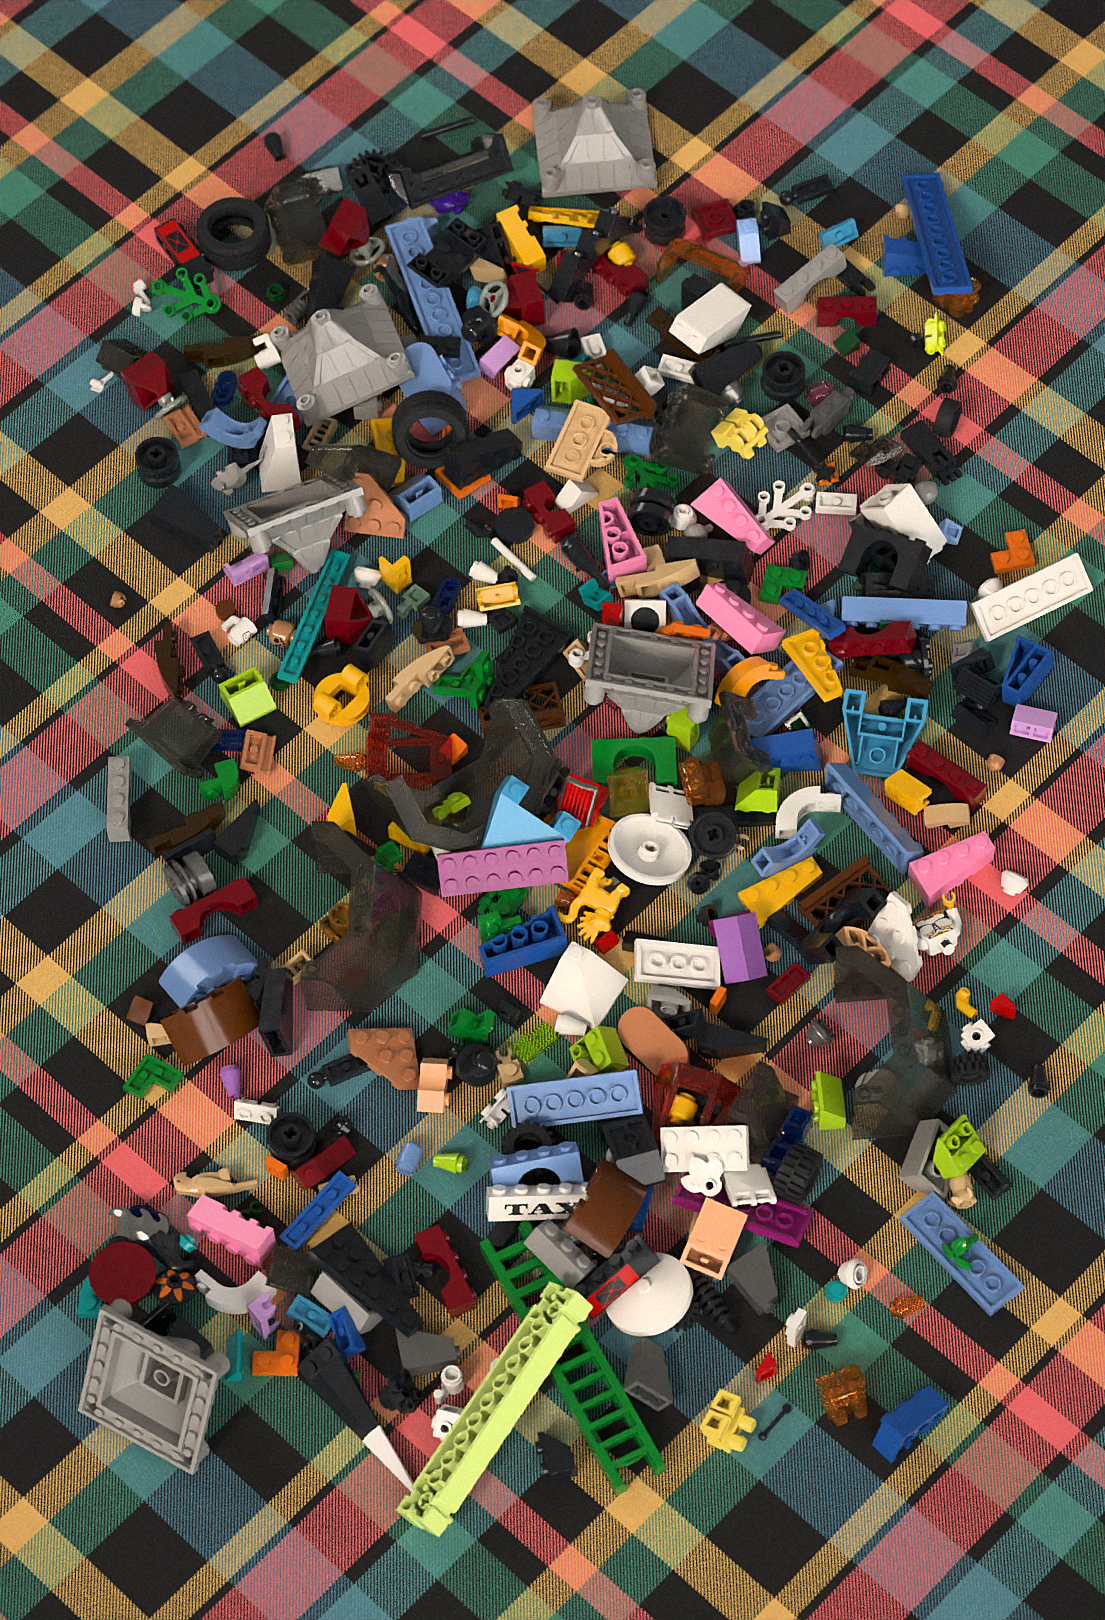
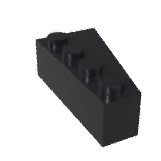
M508 428L488 434L484 439L480 436L471 443L461 442L459 447L456 448L449 446L446 451L444 475L458 489H461L466 485L472 484L477 479L487 476L490 472L502 468L505 464L517 460L521 456L523 442Z
M669 536L663 553L666 563L696 559L700 575L722 580L727 578L735 579L746 585H749L755 567L745 541Z

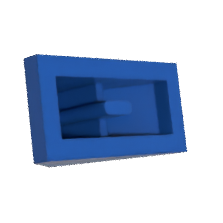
M512 388L511 423L513 425L544 403L543 391L541 389Z

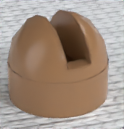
M114 591L110 606L115 608L124 607L127 601L126 596L121 592Z
M990 754L987 759V767L992 772L1000 771L1005 763L1002 757L995 754Z
M770 943L764 948V958L768 961L774 962L781 958V950L776 944Z

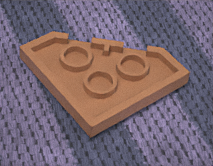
M351 470L349 472V479L362 487L367 510L364 511L365 514L358 518L348 516L346 510L344 531L404 539L406 516L402 511H399L393 503L394 501L379 486L371 473Z
M412 1028L348 1029L347 1038L349 1051L352 1055L364 1060L370 1069L379 1076L383 1075L391 1081V1085L397 1090H418L420 1075Z

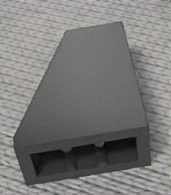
M762 1242L727 1266L728 1278L759 1316L765 1312L770 1313L773 1311L778 1302V1293L767 1248L764 1242Z
M395 1328L402 1367L409 1371L411 1377L443 1371L449 1365L458 1367L457 1359H461L459 1345L454 1346L453 1338L417 1331L407 1338Z
M644 1337L630 1347L623 1391L658 1412L673 1402V1394L662 1347Z

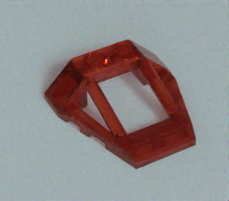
M370 712L365 759L367 790L383 792L402 791L451 779V737L431 729H423L410 721L405 722L393 714ZM391 727L422 736L388 739ZM430 745V772L389 774V771H387L388 747Z
M682 1062L663 1063L654 1083L652 1135L659 1153H661L660 1128L666 1127L678 1086L708 1096L699 1127L708 1126L715 1102L724 1108L712 1126H725L724 1124L737 1112L745 1090L726 1077ZM664 1088H667L668 1092L662 1107Z

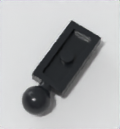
M824 174L791 186L792 192L783 191L779 195V201L782 205L789 206L796 199L800 205L834 193L835 187L828 175Z
M209 631L191 637L190 643L206 674L212 672L211 677L215 683L221 684L225 682L228 678L227 671L222 668L225 666V661Z
M350 1053L322 1065L324 1073H311L308 1076L307 1083L312 1089H320L325 1081H328L330 1087L366 1073L371 1069L360 1057L356 1058Z

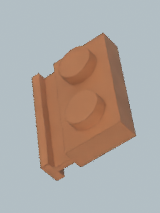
M188 405L182 410L178 409L163 416V422L181 449L199 441L202 437H207V434L198 428L200 422Z
M462 627L453 629L447 641L424 644L427 653L445 645L450 646L454 656L471 651L470 644Z
M247 729L239 769L255 773L262 772L266 773L265 775H269L276 736L273 735L271 737L265 733Z

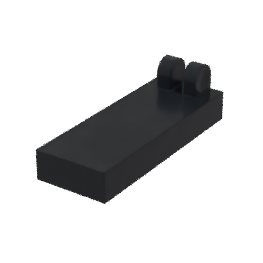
M275 567L268 569V572L263 574L266 586L261 615L270 624L280 619L286 579L284 576L280 577L277 574Z
M210 827L163 853L161 856L166 866L169 865L173 869L172 863L176 861L184 867L182 858L187 854L197 851L202 857L214 850L213 842L217 839L215 832Z

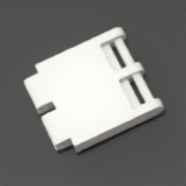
M650 782L648 786L650 813L655 823L670 826V823L673 822V827L688 829L693 822L691 790L674 789L673 786L669 785L667 787L658 786L654 782Z
M759 1163L749 1164L750 1170L723 1171L721 1178L732 1208L743 1204L755 1206L757 1203L764 1202L776 1204V1196L766 1168L761 1167Z

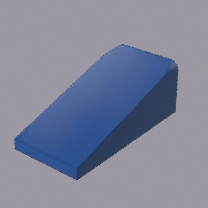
M346 1306L328 1315L336 1344L343 1351L346 1358L354 1357L366 1350L365 1343Z

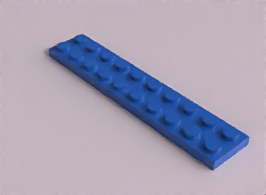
M940 173L902 174L901 183L932 294L972 293L973 285Z

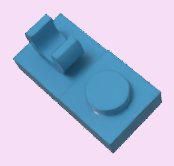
M849 218L818 233L822 250H824L831 243L839 247L859 237L855 220Z
M543 226V247H576L582 232V226Z
M300 1294L296 1296L286 1312V1315L297 1322L303 1323L309 1330L323 1339L331 1328L328 1317L330 1314Z

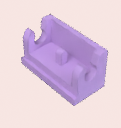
M504 335L480 359L478 365L480 371L493 379L520 352L521 347Z
M257 552L232 566L228 563L223 564L225 567L223 568L224 573L234 587L270 569L267 555L265 553L258 554Z
M1016 704L1010 734L1051 743L1058 713Z
M268 1292L247 1306L251 1324L264 1340L280 1324L279 1321H276L273 1325H268V1319L275 1315L274 1311L276 1309V1306L271 1304V1296Z

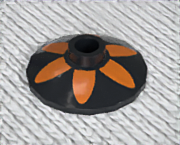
M167 1269L157 1275L152 1291L155 1297L162 1303L181 1305L194 1297L197 1292V1282L195 1277L186 1270Z

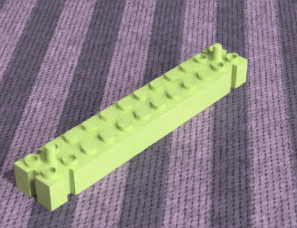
M552 1282L548 1283L540 1295L542 1300L539 1305L534 1304L412 1485L414 1490L411 1495H406L397 1507L396 1511L412 1525L440 1537L447 1525L452 1523L453 1517L450 1514H455L458 1511L460 1505L472 1490L480 1475L485 1471L486 1466L498 1451L506 1436L511 1432L512 1427L520 1415L523 1414L526 1406L537 1393V1390L549 1375L571 1339L581 1330L578 1322H583L593 1308L577 1291L569 1288L564 1289L562 1286Z

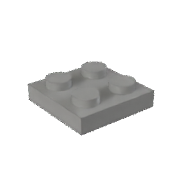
M788 403L761 418L764 426L768 429V432L765 434L766 440L777 453L795 443L787 433L790 428H794L802 439L810 435V429L807 432L802 431L801 427L804 422Z

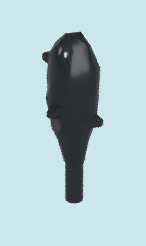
M568 533L561 536L560 546L562 553L576 567V572L581 570L596 579L604 590H608L611 586L610 583L601 575L593 554L578 538V533Z

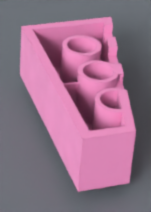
M719 478L690 504L738 541H745L748 548L759 555L775 543L774 539L729 482L722 478Z
M618 497L599 502V523L608 582L616 581V577L647 572L646 555Z
M719 582L707 584L695 603L750 654L774 651L786 633V630Z
M983 831L910 862L908 877L927 909L933 906L934 902L939 898L942 899L943 894L946 896L955 886L958 887L970 875H974L993 861L995 846L986 831Z
M203 1194L187 1214L191 1229L198 1233H205L216 1244H223L230 1253L234 1255L238 1253L243 1256L244 1260L252 1266L256 1264L262 1268L265 1258L277 1248L273 1228L266 1226L263 1229L259 1226V1222L252 1218L246 1221L240 1212L236 1210L228 1212L225 1205Z

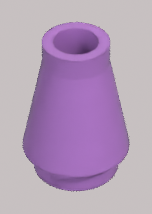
M237 1065L222 1067L219 1076L227 1091L228 1098L240 1097L241 1070L238 1069Z

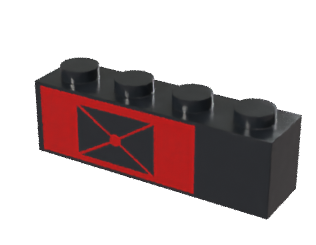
M173 218L154 228L156 241L177 269L182 267L188 270L189 279L195 290L200 288L193 280L197 273H201L206 277L207 284L214 281L213 272L215 270L213 265L205 260L202 250L195 247L193 238L186 235L185 228L181 223L178 224ZM203 277L198 278V283L202 282Z
M637 1234L573 1290L577 1291L593 1306L588 1314L593 1320L661 1260L642 1237Z

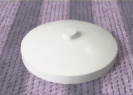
M632 814L620 819L612 828L608 838V852L613 863L625 875L644 884L667 885L673 883L686 873L691 862L692 850L685 834L678 827H673V823H670V826L655 823L654 818H651V814Z
M655 1252L661 1261L605 1308L609 1318L618 1329L633 1336H652L668 1330L685 1315L691 1304L693 1284L687 1269L675 1257Z

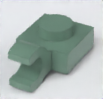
M414 584L401 596L403 602L396 608L399 611L397 616L404 620L409 615L411 609L418 611L430 600V594Z

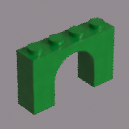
M644 736L629 739L621 737L618 739L600 738L591 740L593 782L610 788L611 793H615V767L621 760L632 756L645 758L652 763L656 772V785L664 787L669 785L673 786L674 789H678L675 737L661 736L649 738Z

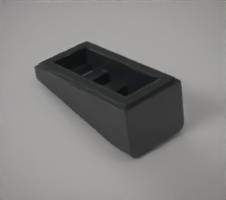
M984 647L949 666L954 683L958 678L959 669H962L964 666L972 665V667L983 673L996 668L992 653Z

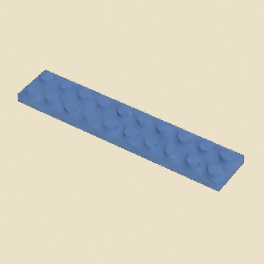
M422 216L385 226V232L396 257L424 336L461 337L460 358L445 359L453 367L454 375L460 382L481 377V371L470 342L466 341L462 336L461 327L463 324L449 287L436 288L407 267V264L418 253L425 256L433 248Z

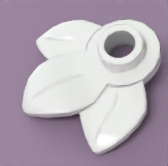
M691 1157L688 1164L690 1175L681 1179L683 1186L692 1193L702 1192L706 1196L717 1195L722 1188L720 1177L723 1173V1166L717 1157H713L707 1163L700 1158ZM708 1181L713 1183V1189L707 1187Z

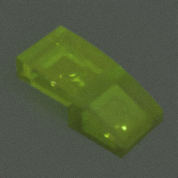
M544 1021L529 1035L527 1033L524 1034L510 1048L525 1064L543 1053L560 1038Z

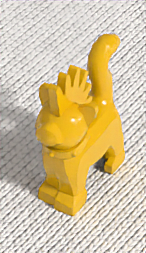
M598 867L593 870L579 896L570 905L569 914L564 915L559 911L557 912L560 922L568 924L577 918L578 911L582 905L596 910L595 913L584 911L586 917H580L583 923L577 925L578 929L583 928L579 932V936L586 933L584 941L591 937L590 944L594 943L600 931L608 932L611 930L612 925L610 921L614 918L613 915L618 909L622 897H627L631 892L630 888L622 883L611 893L605 891L604 888L610 887L613 880L604 877L605 872Z

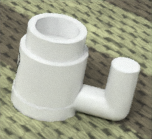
M268 333L252 339L255 346L264 342L267 346L266 349L254 355L256 363L261 370L282 362L278 350Z
M232 615L221 625V628L226 632L230 629L227 637L237 647L244 644L257 632L255 625L246 617L240 619Z
M449 1365L444 1368L441 1374L442 1389L434 1391V1401L436 1404H441L449 1394H458L464 1388L463 1374L457 1366Z

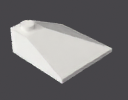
M572 941L561 957L540 999V1003L562 1015L566 1014L586 1023L587 1027L592 1030L597 1025H601L629 980L591 950Z

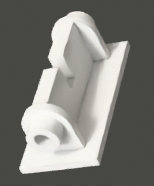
M504 1088L495 1095L494 1098L497 1101L493 1106L488 1104L481 1112L483 1117L479 1122L481 1123L486 1120L488 1122L486 1125L492 1130L498 1128L507 1116L501 1111L502 1108L510 1113L507 1089L505 1090Z
M243 1097L234 1101V1119L270 1124L280 1114L281 1110L277 1103L262 1102L261 1105H258V1101Z

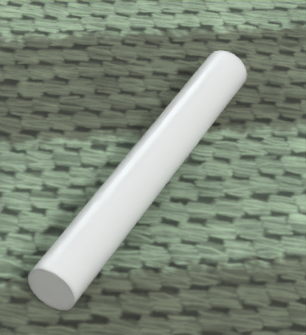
M497 537L491 541V544L531 582L536 579V575Z

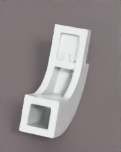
M644 365L635 374V377L651 396L665 385L658 369ZM592 383L595 388L603 389L602 385ZM608 387L605 389V391L616 394L617 391ZM619 391V396L628 398L625 393ZM603 397L606 402L614 404L613 399ZM619 401L616 403V405L621 407H627L628 405Z
M820 786L806 787L792 793L784 800L778 810L775 838L790 839L797 833L800 819L810 812H840L841 794L832 792L820 793Z
M200 1270L195 1275L196 1287L205 1295L207 1304L215 1310L227 1314L249 1313L247 1306L264 1293L268 1292L271 1299L277 1294L275 1284L260 1271L244 1285L234 1288L220 1285L203 1270Z

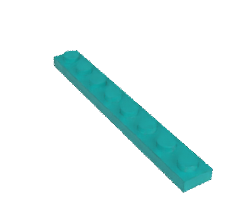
M331 549L278 671V679L294 684L298 683L324 622L332 585L339 586L350 561V554Z

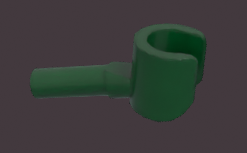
M253 1201L250 1204V1208L239 1212L242 1216L250 1215L258 1218L262 1214V1209L254 1210V1208L260 1207L261 1202Z

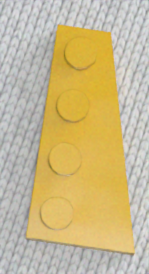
M530 206L528 219H533L535 222L547 221L594 228L600 210Z
M392 418L370 420L383 488L399 487L404 483L406 461L400 457L393 444Z
M812 628L782 640V647L824 702L842 696V686L836 671L833 670L830 656L827 655L823 639L821 640L819 632Z
M811 856L738 892V898L746 910H750L751 913L755 912L758 929H760L768 921L770 915L793 902L797 895L805 892L822 877L823 872Z

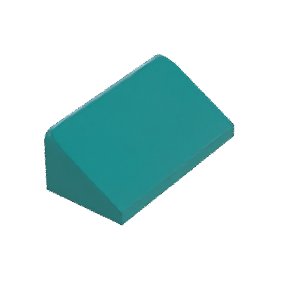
M237 1330L227 1339L226 1357L230 1362V1368L225 1373L226 1381L243 1380L244 1336L241 1330Z

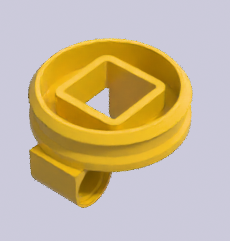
M348 664L342 673H335L324 678L317 685L314 692V711L317 712L323 721L331 725L348 726L358 722L366 715L370 707V694L366 685L369 681L368 675L353 664ZM340 690L354 698L343 710L341 703L333 698Z

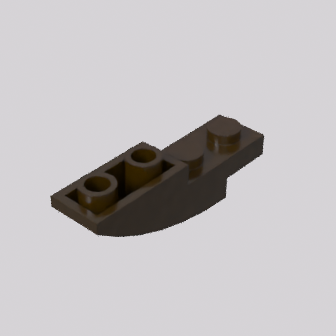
M660 306L646 318L645 322L660 333L659 338L694 361L700 362L720 353L716 347H713L698 354L674 336L669 330L675 318Z
M258 336L223 337V344L184 345L186 363H204L205 369L230 366L253 358L254 355L264 350V343L258 346L254 345L252 339Z
M164 623L163 640H155L156 659L161 680L167 693L175 703H179L180 695L184 693L183 683H180L181 678H184V665H180L177 649L174 648V643H178V632L174 631L173 623Z
M874 655L872 660L856 657L849 668V676L887 684L888 691L927 699L934 687V682L918 671L879 655Z
M223 803L212 804L204 810L192 812L183 818L184 826L175 827L169 832L155 835L147 840L152 857L169 851L210 827L214 831L226 817Z

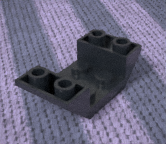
M456 217L444 229L443 239L425 256L418 253L407 264V267L434 287L448 288L474 263L487 238Z
M645 1114L606 1118L596 1121L602 1141L606 1140L616 1167L646 1187L665 1182L659 1150Z

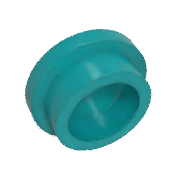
M187 1232L186 1235L181 1233L179 1235V1245L186 1251L191 1253L193 1249L196 1250L198 1248L196 1245L197 1239Z
M831 1281L825 1286L824 1294L829 1301L838 1303L846 1298L847 1288L840 1281Z

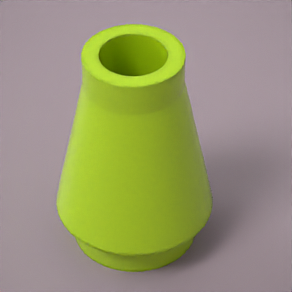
M462 1153L435 1154L433 1166L458 1175L466 1170L467 1156L462 1155Z

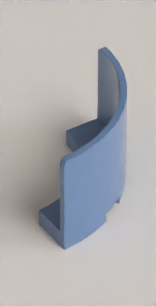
M214 936L192 945L177 956L160 977L159 984L181 1008L193 1001L198 1003L204 1000L206 994L223 982L237 977H241L242 981H251L255 974V967H258V961L236 936Z

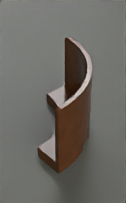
M241 977L223 982L206 994L204 1000L198 1003L193 1001L173 1010L160 1020L183 1065L196 1062L227 1047L259 1026L260 1014Z
M603 1158L590 1176V1180L585 1188V1191H587L585 1200L579 1199L565 1221L563 1230L604 1257L609 1258L634 1220L648 1188Z

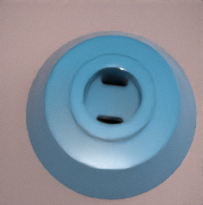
M472 286L468 290L467 309L479 305L482 289L477 286ZM487 298L485 299V307L488 305L489 299Z

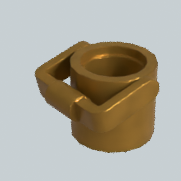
M337 903L330 909L329 915L320 920L319 927L337 946L342 947L358 936L359 926L356 910L349 903Z

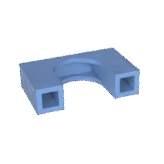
M566 1141L554 1146H541L538 1149L529 1151L520 1150L509 1155L500 1154L488 1159L493 1186H516L526 1172L535 1168H547L554 1171L559 1176L560 1184L584 1183L576 1141Z

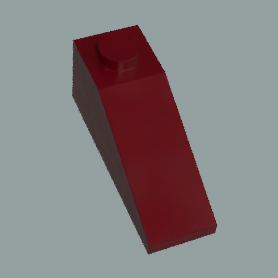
M343 1135L292 1169L290 1173L301 1190H308L353 1157L356 1151L347 1137Z

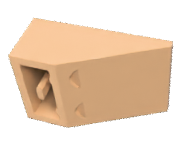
M706 1197L679 1263L721 1280L748 1214Z

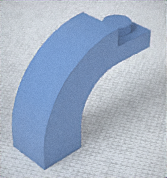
M216 407L206 412L198 428L222 444L234 448L249 449L255 447L258 439L264 434V427L267 421L261 417L250 423L238 422L228 417Z
M809 818L793 837L777 846L762 847L751 862L761 877H771L809 858L818 849L817 843L824 837L825 833L815 818Z

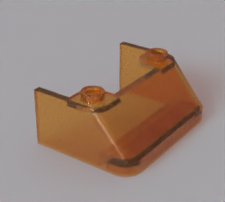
M683 238L672 240L657 261L658 283L662 282L677 258L682 257L730 278L726 286L736 294L749 277L750 271L749 265L744 261L694 240Z

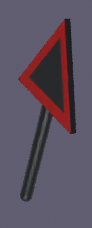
M510 261L516 274L533 270L536 275L540 270L539 268ZM538 283L540 290H542L556 304H560L559 300L549 296V291H547L541 284Z

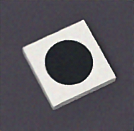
M625 599L624 628L655 633L662 629L663 626H666V600Z

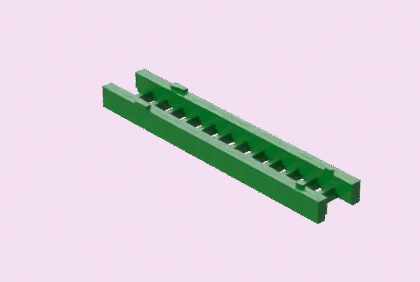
M528 1220L520 1222L518 1226V1233L522 1241L499 1252H496L488 1238L480 1242V1251L520 1324L533 1307L527 1308L523 1300L524 1298L546 1288L549 1282L558 1284L566 1289L564 1283L524 1244L525 1240L534 1231ZM526 1250L529 1251L532 1259L508 1271L506 1270L502 1262ZM537 1268L543 1276L542 1278L519 1289L516 1288L513 1280ZM584 1320L583 1322H578L581 1330L575 1334L565 1349L580 1342L585 1353L562 1365L556 1362L549 1376L614 1494L618 1496L626 1492V1484L618 1469L624 1466L627 1467L644 1457L656 1477L665 1472V1462ZM590 1361L596 1372L570 1384L565 1373ZM601 1380L607 1391L580 1403L575 1393ZM612 1399L617 1410L591 1423L586 1411ZM622 1418L628 1430L602 1442L596 1431ZM634 1438L639 1449L612 1461L607 1450Z

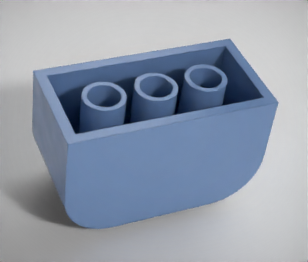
M423 342L414 343L405 348L415 374L414 378L399 384L405 397L420 391H440L457 399L465 410L466 399L461 391L463 385L455 377L453 367L450 363H447L442 354L438 355L432 346ZM435 417L419 420L432 436L449 425L446 421Z

